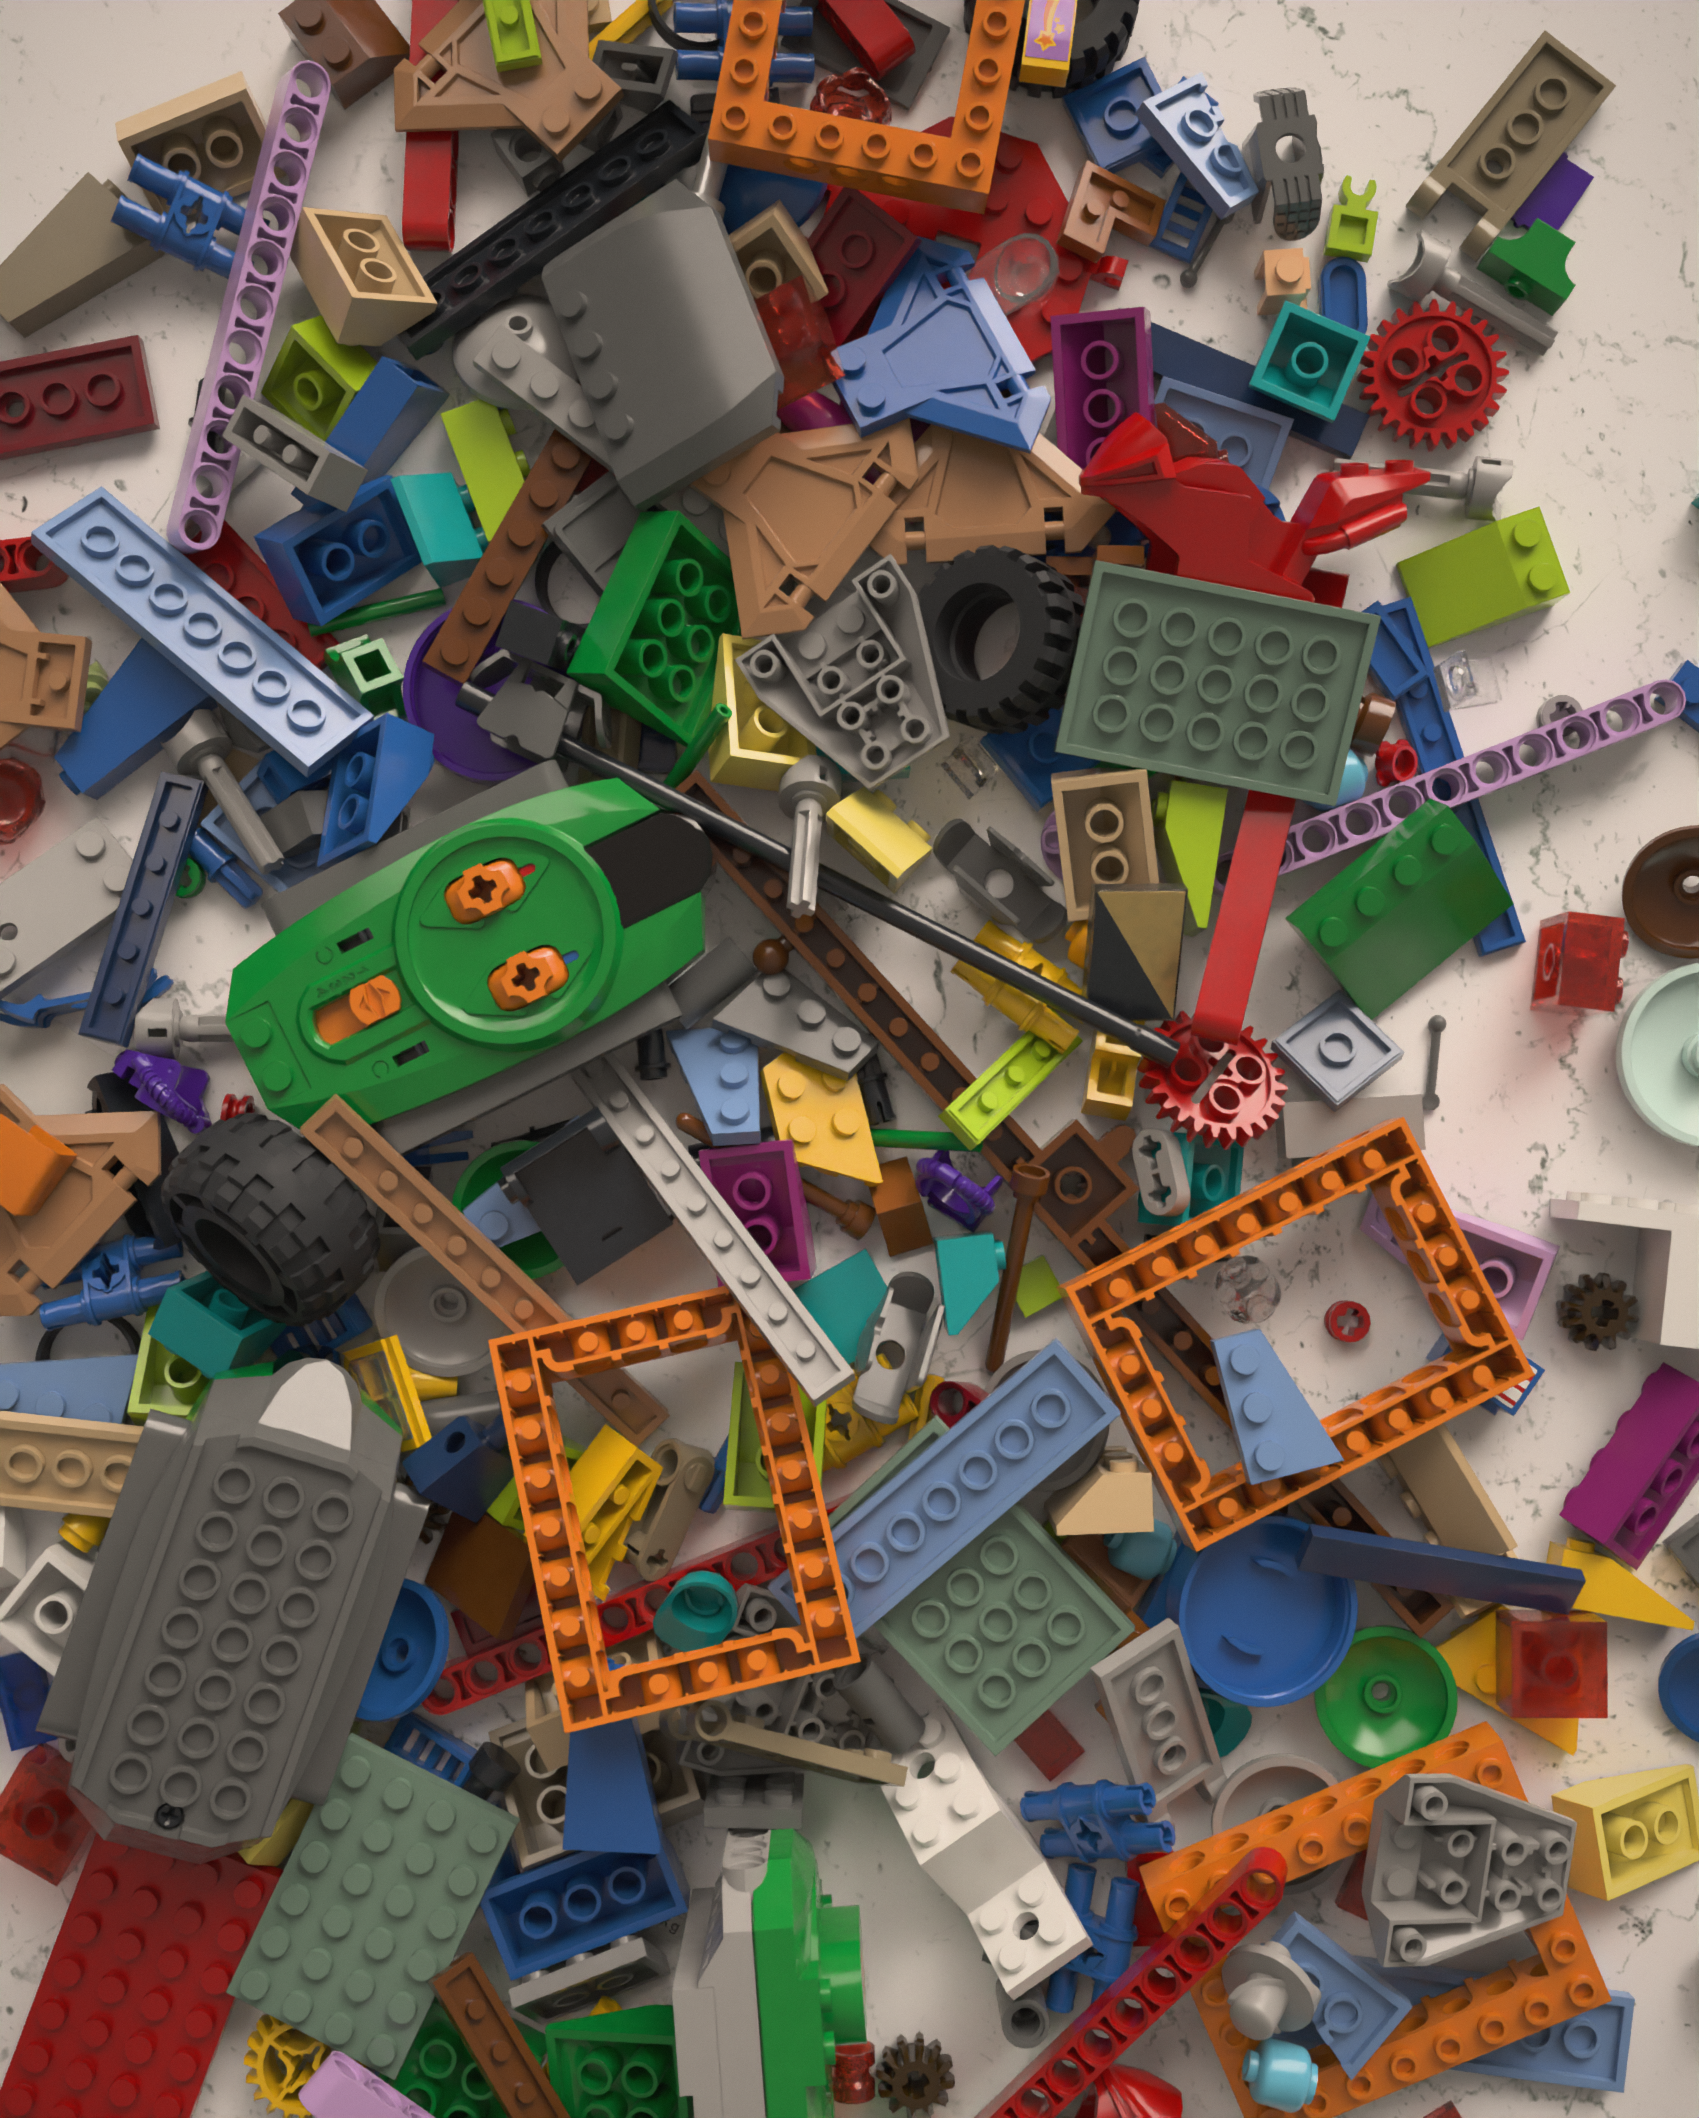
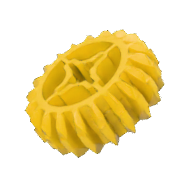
M263 2014L256 2023L257 2030L253 2031L248 2037L247 2046L251 2050H248L244 2056L243 2063L252 2068L246 2075V2083L259 2084L253 2094L254 2101L265 2097L270 2101L266 2108L267 2115L275 2112L276 2108L284 2111L282 2118H292L294 2114L299 2115V2118H312L313 2115L303 2106L298 2094L303 2088L301 2085L307 2083L332 2052L331 2048L297 2029L293 2030L292 2028L294 2027L271 2015ZM319 2046L320 2048L314 2056L313 2062L307 2061L304 2067L299 2070L298 2068L304 2059V2055L306 2053L310 2055L315 2047ZM275 2049L279 2051L278 2057L286 2065V2077L277 2064ZM353 2059L354 2061H356L357 2063H359L360 2065H362L364 2068L368 2067V2066L362 2064L361 2062H359V2061Z

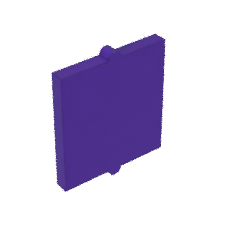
M1564 152L1511 218L1514 221L1513 226L1517 229L1523 227L1528 231L1538 218L1554 229L1559 230L1594 176L1569 161L1567 153Z

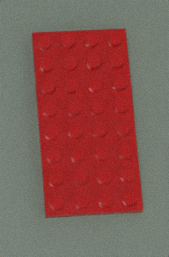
M96 1832L0 2089V2118H192L237 2000L236 1997L228 1994L226 1991L284 1870L275 1866L248 1864L238 1852L200 1865L106 1841Z

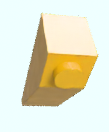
M1567 1537L1566 1544L1550 1541L1546 1564L1582 1569L1586 1582L1572 1606L1573 1609L1693 1630L1694 1620L1610 1557L1595 1550L1596 1543L1575 1537Z

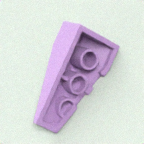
M1372 1193L1360 1230L1401 1263L1409 1266ZM1451 1209L1515 1337L1523 1341L1560 1246L1522 1231Z

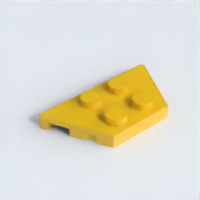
M786 1052L782 1053L761 1070L759 1074L775 1141L793 1139L799 1167H813L819 1173L838 1177L839 1175L863 1181L864 1185L869 1187L879 1186L883 1182L856 1074L848 1081L797 1062L794 1055Z
M1500 1603L1480 1613L1474 1622L1463 1624L1450 1632L1451 1637L1435 1647L1448 1663L1456 1686L1574 1756L1577 1751L1582 1652Z

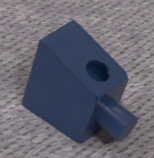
M502 1411L487 1426L466 1415L458 1416L402 1462L420 1495L475 1523L484 1515L514 1477Z

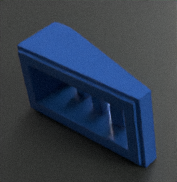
M1180 172L1162 213L1156 237L1148 247L1190 264L1213 209L1209 207L1199 192L1185 186L1187 177ZM1180 195L1204 205L1202 214L1177 203ZM1174 212L1197 222L1195 230L1171 221L1172 213ZM1165 229L1190 239L1187 248L1162 238Z
M356 1293L329 1318L325 1317L336 1334V1338H332L322 1320H315L311 1324H307L319 1343V1348L315 1347L304 1327L286 1326L270 1345L282 1367L290 1362L305 1359L306 1357L319 1359L371 1328L373 1322ZM290 1332H292L304 1352V1357H299L286 1336Z
M413 1711L400 1718L383 1749L460 1788L472 1774L468 1763L477 1752V1749ZM415 1728L420 1732V1735L410 1752L403 1748ZM432 1740L435 1742V1745L424 1762L419 1758L429 1741ZM447 1751L451 1756L442 1771H440L436 1767ZM463 1762L465 1765L456 1780L453 1779L458 1767Z

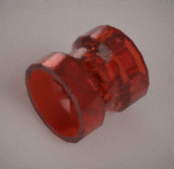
M867 2041V2044L835 2046L836 2065H832L834 2068V2075L832 2076L834 2101L843 2104H861L871 2101L875 2097V2078L871 2075L870 2069L875 2064V2045Z

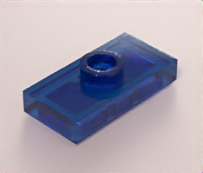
M21 1650L0 1655V1708L11 1752L59 1738L35 1731L49 1693L47 1691L49 1681L46 1670Z

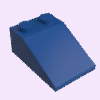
M385 475L360 485L347 512L321 501L286 516L253 536L293 619L323 626L422 562L392 485V475Z
M386 713L360 728L352 743L334 756L317 868L326 870L375 845L429 776L434 764L432 749L435 734Z

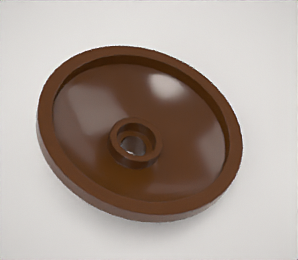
M1699 825L1675 828L1649 841L1630 862L1622 883L1621 898L1623 910L1633 932L1654 950L1678 958H1699V883L1693 887L1683 884L1684 880L1689 876L1699 877Z

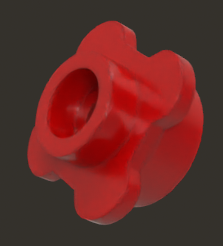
M1399 739L1395 744L1382 741L1375 753V768L1377 771L1375 779L1377 784L1387 787L1390 782L1396 781L1398 784L1411 779L1416 773L1418 758L1409 742L1405 739Z

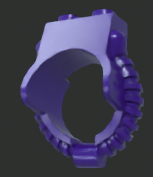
M125 1049L116 1057L114 1061L115 1066L112 1071L122 1079L124 1077L129 1078V1083L139 1088L134 1096L136 1099L183 1124L191 1133L200 1135L212 1125L209 1113L202 1101L210 1081L206 1071L181 1065L176 1060Z
M938 1150L932 1158L925 1157L918 1160L916 1169L919 1175L916 1178V1188L922 1197H929L927 1200L928 1206L974 1233L985 1217L993 1213L995 1202L992 1198L1002 1186L1003 1178L996 1175L986 1187L978 1186L966 1176H962V1173L953 1167L950 1151Z

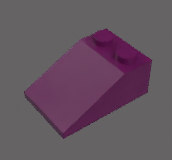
M793 1139L699 1150L701 1170L786 1282L811 1279L817 1264L811 1222ZM716 1274L718 1287L725 1286Z

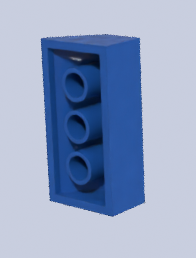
M662 1832L660 1854L579 1850L488 1886L480 1905L509 1978L513 1981L688 1912L691 1889L674 1846Z

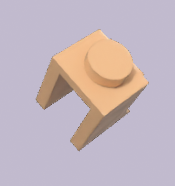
M1303 248L1264 250L1254 270L1255 280H1265V290L1257 305V315L1279 314L1285 300L1307 309V295L1311 290L1309 257L1303 256Z

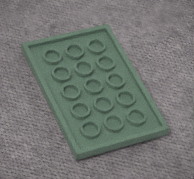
M1094 560L1054 750L1059 753L1336 806L1381 616Z
M937 1414L828 1516L831 1530L950 1429ZM1019 1502L1008 1509L873 1624L995 1757L1090 1671L1092 1666L1103 1660L1135 1631V1625Z
M351 1733L346 1741L323 1806L314 1805L226 1992L395 2080L436 1997L428 1981L453 1962L518 1826L520 1818Z

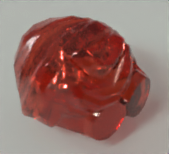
M859 67L852 68L841 76L831 74L825 77L816 87V95L810 104V110L857 120L890 126L892 120V104L884 89L863 68ZM841 86L850 91L865 89L869 94L857 97L837 89Z
M12 758L0 759V845L13 844L39 819L46 804L40 774L28 764Z

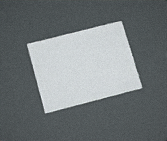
M13 992L1 999L14 1004H25L27 1002ZM55 1019L52 1020L48 1028H24L0 1021V1084H5L35 1115L85 1114L86 1111L92 1110L93 1092L87 1088V1085L94 1076L113 1072L115 1057Z

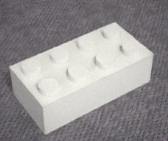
M65 1539L45 1549L0 1606V1634L53 1677H55L95 1565L91 1558Z

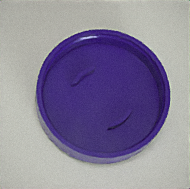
M517 599L513 600L520 604L545 612L544 610L530 603ZM451 608L436 618L423 631L410 652L403 679V701L409 723L435 734L432 753L434 758L443 767L468 781L496 786L538 764L493 743L490 738L491 733L480 728L477 724L478 717L455 706V701L461 687L422 666V661L451 612ZM504 618L477 666L502 649L495 646ZM532 660L533 662H536L552 671H555L567 678L574 680L571 676H569L566 673V671ZM509 676L484 689L496 695ZM527 677L525 684H530L533 679ZM583 724L578 736V740H580L582 737Z

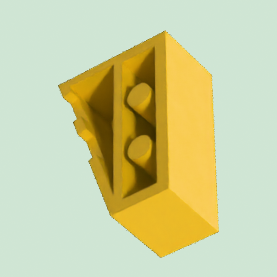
M607 1424L603 1426L570 1470L594 1595L604 1602L610 1590L605 1583L615 1561L622 1562L628 1548L623 1545V1542L633 1520H641L656 1482L664 1468Z

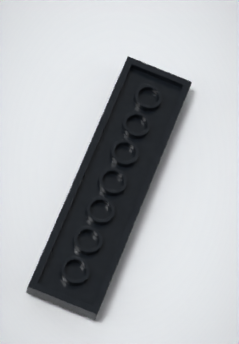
M670 99L423 276L425 283L438 303L433 313L396 336L416 361L425 355H431L438 351L448 338L461 329L474 325L484 312L498 302L510 299L516 294L519 287L534 276L542 274L543 267L553 258L629 210L631 206L645 196L653 194L664 187L667 180L684 168L696 165L701 159L708 130Z

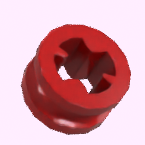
M227 1093L222 1103L220 1119L227 1121L238 1114L255 1113L253 1096L244 1095L242 1099H237L235 1094Z
M1344 1300L1332 1304L1324 1317L1325 1328L1328 1334L1334 1339L1348 1343L1363 1339L1371 1325L1367 1309L1354 1301ZM1347 1308H1350L1354 1311L1351 1316L1358 1317L1357 1327H1349L1348 1334H1343L1341 1331L1344 1327L1337 1325L1338 1316H1345Z

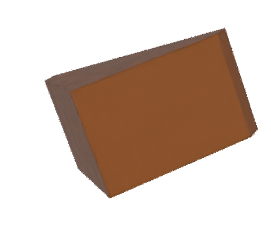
M907 1156L879 1164L883 1182L879 1186L869 1187V1191L889 1256L892 1257L934 1244L923 1203L916 1188V1182Z

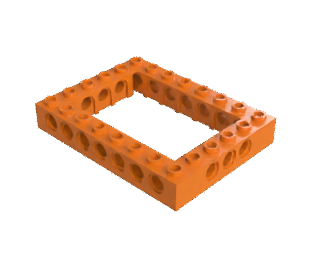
M734 0L708 135L710 161L984 214L990 191L1025 0L976 1L951 138L768 102L771 61L777 57L780 13H785L786 0Z
M1404 1117L1385 1120L1056 1287L1113 1403L1121 1411L1120 1417L1144 1465L1152 1473V1481L1184 1545L1196 1552L1535 1375ZM1368 1184L1452 1351L1319 1420L1344 1461L1254 1485L1246 1483L1241 1461L1211 1476L1205 1460L1197 1456L1183 1428L1186 1425L1183 1416L1175 1412L1161 1384L1164 1381L1161 1372L1154 1370L1139 1338L1143 1337L1140 1329L1134 1321L1125 1318L1120 1309L1137 1301H1149L1155 1298L1154 1292L1181 1279L1190 1280L1198 1276L1197 1270L1221 1258H1233L1241 1254L1240 1248L1262 1237L1276 1236L1283 1232L1281 1227L1307 1215H1318L1325 1211L1323 1206L1342 1196L1359 1194L1367 1190L1365 1185Z
M725 1286L488 1340L565 1734L861 1662L797 1382ZM738 1341L801 1625L779 1628L768 1633L739 1640H729L722 1642V1644L689 1652H679L669 1657L639 1664L625 1665L609 1671L552 1383Z
M1484 1721L1140 1866L1139 1869L1146 1891L1164 1933L1248 1852L1257 1847L1265 1846L1281 1853L1288 1867L1286 1882L1367 1849L1374 1800L1405 1774L1450 1773L1528 1802L1503 1740L1489 1723ZM1254 1873L1252 1875L1260 1883L1270 1884L1274 1882L1270 1876L1264 1873ZM1566 1893L1562 1916L1524 1930L1525 1935L1538 1954L1519 1962L1514 1958L1506 1962L1507 1967L1479 1979L1473 1980L1472 1977L1464 1979V1985L1431 1999L1429 1995L1421 1997V2003L1412 2006V2009L1352 2080H1350L1342 2068L1340 2061L1329 2045L1324 2043L1307 2050L1310 2054L1311 2062L1318 2066L1316 2092L1309 2105L1303 2104L1300 2110L1288 2113L1256 2103L1250 2095L1249 2082L1242 2079V2065L1248 2049L1255 2051L1261 2040L1246 2037L1237 2030L1231 2021V2005L1227 2002L1229 1995L1222 1981V1967L1228 1955L1226 1954L1189 1989L1244 2118H1333L1612 2001ZM1221 1905L1219 1907L1225 1909L1230 1905ZM1188 1937V1940L1196 1946H1207L1205 1941L1198 1937Z

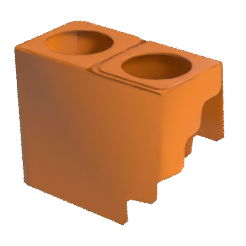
M0 1114V1206L14 1216L36 1215L73 1163L77 1154L38 1125L32 1126L30 1131L26 1132L5 1115Z

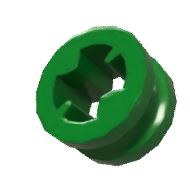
M188 857L184 871L186 870V865L191 868L188 876L192 879V882L188 887L180 884V890L177 889L175 896L182 899H190L197 896L203 891L206 884L205 870L195 860Z

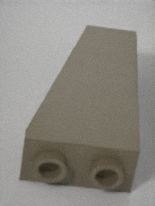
M87 172L0 264V316L24 338L166 254L161 250H158V252L154 251V248L149 246L151 241L110 222L120 196L128 197L109 179L101 184L92 174Z

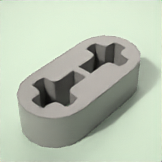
M1155 1128L1144 1129L1137 1135L1132 1146L1142 1201L1145 1208L1152 1214L1168 1217L1178 1216L1185 1211L1190 1201V1187L1180 1143L1172 1132ZM1157 1142L1161 1143V1150L1156 1152V1158L1152 1157L1151 1150L1157 1148ZM1167 1187H1169L1171 1195L1166 1197L1165 1202H1162L1161 1195L1165 1194Z

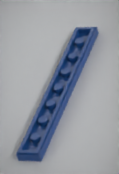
M1408 597L1383 605V608L1431 674L1427 679L1395 700L1406 739L1417 754L1418 775L1464 758V754L1412 598ZM1435 779L1432 785L1434 795L1440 800L1448 801L1451 797L1449 783L1444 779ZM1477 798L1452 808L1453 813L1480 847L1511 898L1479 799ZM1514 904L1473 937L1479 957L1526 942Z

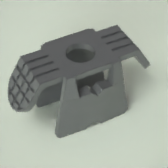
M1287 87L1259 91L1253 94V101L1259 104L1261 122L1254 126L1242 143L1244 161L1259 190V193L1251 202L1254 224L1261 223L1272 185L1275 204L1273 226L1276 234L1281 239L1287 241L1300 240L1310 235L1316 229L1321 215L1322 193L1320 185L1324 175V164H1322L1321 146L1317 138V120L1315 114L1309 115L1304 89ZM1285 136H1292L1295 158L1293 163L1283 161L1276 152V143Z
M501 649L480 663L470 674V682L483 689L509 676L477 719L479 727L491 733L490 738L493 743L536 764L556 760L562 774H564L570 761L555 754L562 732L578 739L588 706L595 709L596 733L601 749L611 747V708L601 694L578 684V682L505 649ZM527 677L533 679L530 684H525Z
M958 818L948 822L935 838L933 853L939 862L954 875L960 892L994 922L1013 926L1023 936L1035 943L1048 942L1058 935L1067 923V909L1062 904L1051 899L1038 887L1053 886L1055 882L1024 852L991 826L986 829L990 841L989 845L963 819ZM993 870H1004L1011 875L1013 889L1008 896L995 898L986 891L984 885L985 878Z
M902 1272L890 1280L881 1302L867 1319L866 1325L859 1336L854 1365L855 1376L859 1378L852 1398V1408L860 1415L880 1423L896 1424L899 1418L898 1410L903 1393L909 1394L921 1388L925 1383L942 1327L945 1306L938 1304L922 1331L926 1314L933 1301L934 1286L927 1277L920 1273ZM893 1342L902 1349L904 1361L899 1368L890 1370L878 1363L876 1349L881 1343Z

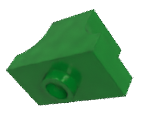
M1537 218L1525 235L1518 239L1509 240L1498 236L1476 269L1503 285L1505 291L1513 298L1522 301L1527 300L1553 316L1576 286L1569 279L1565 268L1566 258L1576 242Z
M365 634L325 649L323 658L337 684L374 715V720L386 713L402 720L407 719L401 690L404 677L383 638L371 641L368 635Z

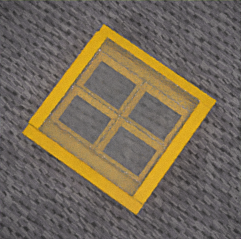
M397 1334L328 1357L329 1361L346 1369L357 1383L359 1392L362 1388L402 1429L401 1452L419 1448L432 1438Z

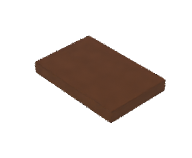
M452 1511L424 1582L495 1638L510 1641L535 1580L527 1537L512 1527L502 1525L487 1511L476 1523Z

